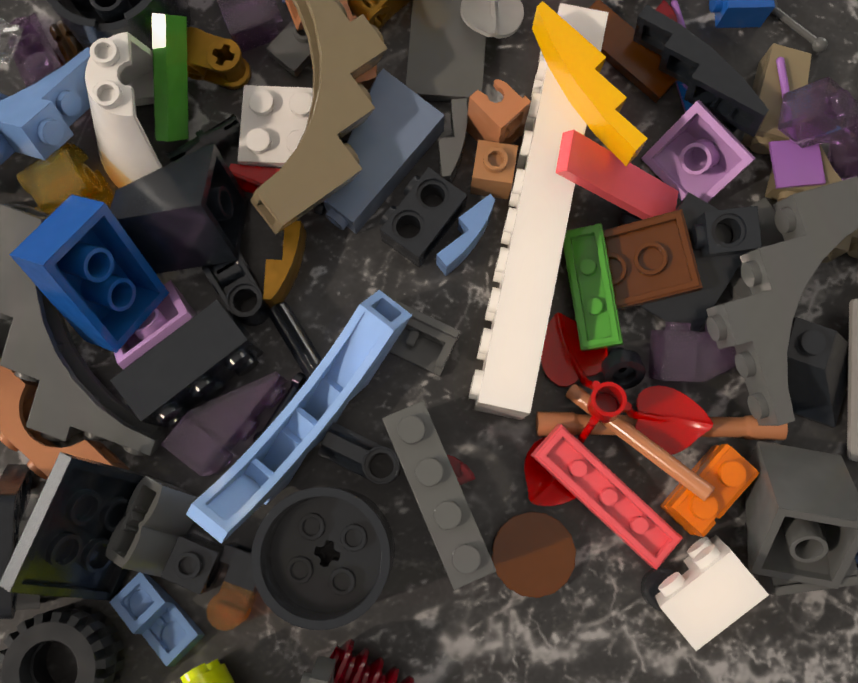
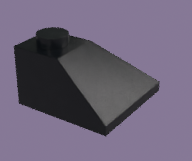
M798 317L793 318L787 351L788 389L794 415L833 428L836 427L848 384L849 343L836 330Z

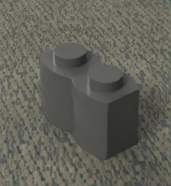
M145 476L132 493L127 506L126 516L118 523L112 533L105 556L121 568L161 577L178 537L185 535L194 523L186 513L198 497L183 488Z

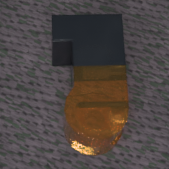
M235 542L225 544L219 561L230 566L220 592L210 600L207 606L209 622L216 629L223 631L234 629L248 618L258 595L251 569L252 549Z

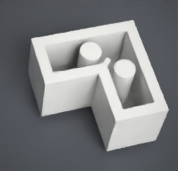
M717 535L710 540L708 537H703L696 541L687 550L689 556L683 560L689 570L682 575L676 572L667 577L658 587L661 592L655 595L659 607L695 651L699 650L769 596L733 551Z

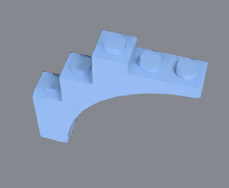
M380 290L361 302L326 356L284 410L253 445L191 504L186 515L222 544L263 504L267 505L289 484L306 455L324 439L327 431L333 422L336 423L349 401L369 384L412 317V314Z

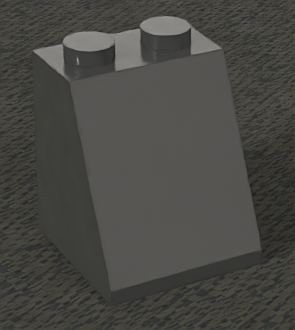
M757 441L749 463L760 474L745 490L749 572L838 589L858 552V492L842 456Z

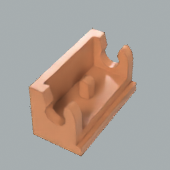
M496 79L493 86L496 91L503 95V100L494 103L489 100L486 94L479 90L475 91L469 97L466 131L477 142L479 139L513 144L523 135L531 101L526 96L520 97L506 82Z

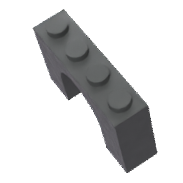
M424 401L383 417L382 420L453 589L456 590L496 572V568Z

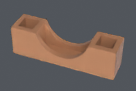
M0 366V441L13 451L18 452L20 450L29 459L27 466L32 472L43 479H48L60 452L127 470L130 469L102 442L83 440L72 446L60 447L52 441L41 437L40 432L27 428L26 424L38 383L20 379L14 375L15 371Z

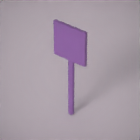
M778 57L776 64L789 140L771 141L768 143L776 189L824 185L826 180L818 137L798 139L785 60L783 57Z

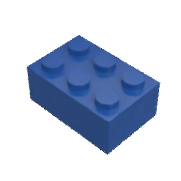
M71 194L9 254L84 341L115 353L119 351L169 294L166 287L106 203Z

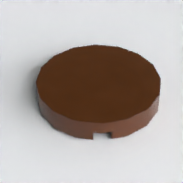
M525 512L514 515L500 526L493 539L492 561L496 568V574L507 588L521 596L540 598L555 593L568 582L575 568L576 549L571 534L560 521L546 513Z

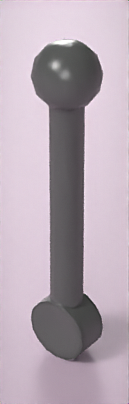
M774 0L775 8L770 14L775 15L810 42L815 52L821 53L826 50L828 41L825 38H817L777 7V0Z

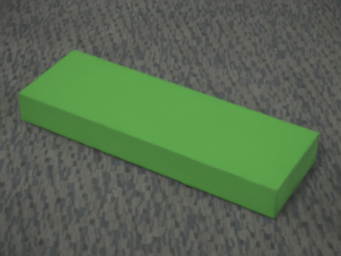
M152 13L155 138L157 141L167 142L189 139L187 17Z
M599 223L567 230L563 247L581 351L624 345L603 226Z

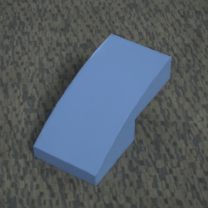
M491 193L458 218L457 229L462 235L437 253L436 265L445 276L461 264L483 236L495 204V198Z
M139 572L109 602L133 634H142L166 667L175 666L205 636L180 605L148 574Z

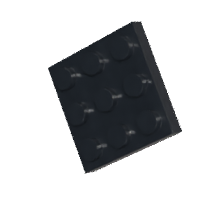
M60 452L0 580V586L10 593L111 601L118 594L128 569L119 567L105 556L111 535L118 523L126 516L129 500L139 482L145 476L162 482L165 481L154 476Z

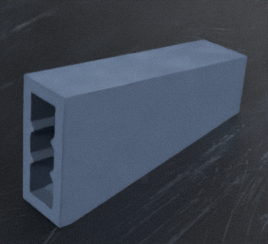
M385 69L379 72L369 93L372 104L375 107L374 111L363 124L352 130L347 141L357 153L362 170L353 181L323 201L327 211L325 214L327 219L340 230L348 227L355 234L359 232L444 132L445 115Z

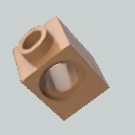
M478 139L470 194L488 196L491 193L494 198L508 200L513 183L518 145Z

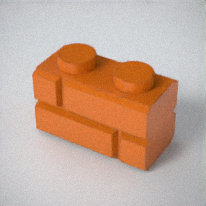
M714 445L692 468V471L715 487L707 500L704 502L679 483L661 503L660 507L690 535L705 537L716 524L715 518L720 519L760 473L730 445Z

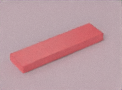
M576 130L563 132L556 174L641 219L676 211L678 190L632 163L625 166L610 150Z
M557 424L531 454L539 464L650 567L657 570L683 539L679 533L562 424Z

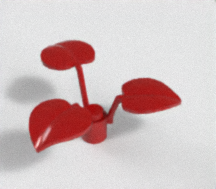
M559 312L552 317L547 325L541 356V366L546 377L559 387H569L580 380L583 386L593 390L587 403L591 418L577 438L582 444L598 422H612L622 412H625L630 418L638 419L634 428L671 455L685 450L699 437L712 429L713 422L700 405L676 389L658 385L642 390L636 400L638 411H634L632 404L627 402L626 393L620 385L614 382L600 383L599 381L593 382L588 380L587 377L596 376L602 371L601 364L608 356L607 348L581 351L576 321ZM544 437L530 447L525 458L524 473L528 498L532 504L537 506L562 505L576 499V497L531 456L546 438Z

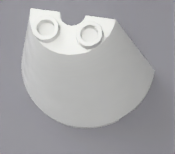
M128 32L96 40L90 47V58L85 71L87 93L100 159L106 173L118 188L162 168L137 118L136 106L154 104L153 51Z

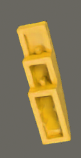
M542 1L536 8L532 30L549 69L568 101L595 136L627 166L639 154L648 138L619 113L627 97L600 74L606 56Z

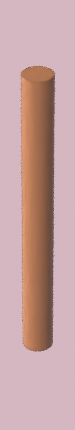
M573 384L565 396L589 414L587 403L590 394L577 384ZM620 416L609 423L600 422L704 502L714 491V486Z

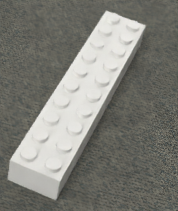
M560 3L557 14L601 52L609 12ZM541 50L531 93V104L523 132L522 146L520 147L516 166L517 171L508 204L511 207L508 209L501 238V244L508 246L507 248H500L493 281L500 283L499 288L492 287L485 320L492 321L491 329L484 328L477 353V359L484 360L482 370L475 369L468 399L476 400L474 407L476 411L518 420L524 419L531 412L575 183L556 174L563 132L576 130L585 136L587 126L568 101L549 69Z

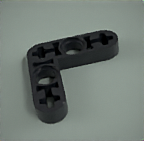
M8 464L0 477V580L19 542V524L31 496L32 471L27 464ZM1 586L0 620L13 619L16 612L18 593H10Z

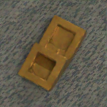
M295 221L284 229L282 260L266 259L263 300L270 307L285 300L298 275L307 235L301 221Z

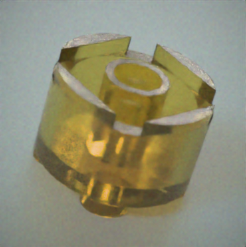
M71 142L58 148L46 160L39 159L17 174L20 185L27 193L32 195L38 205L34 209L50 215L71 194L104 202L109 209L114 197L110 186L98 169L92 171L83 162L88 160L89 157Z

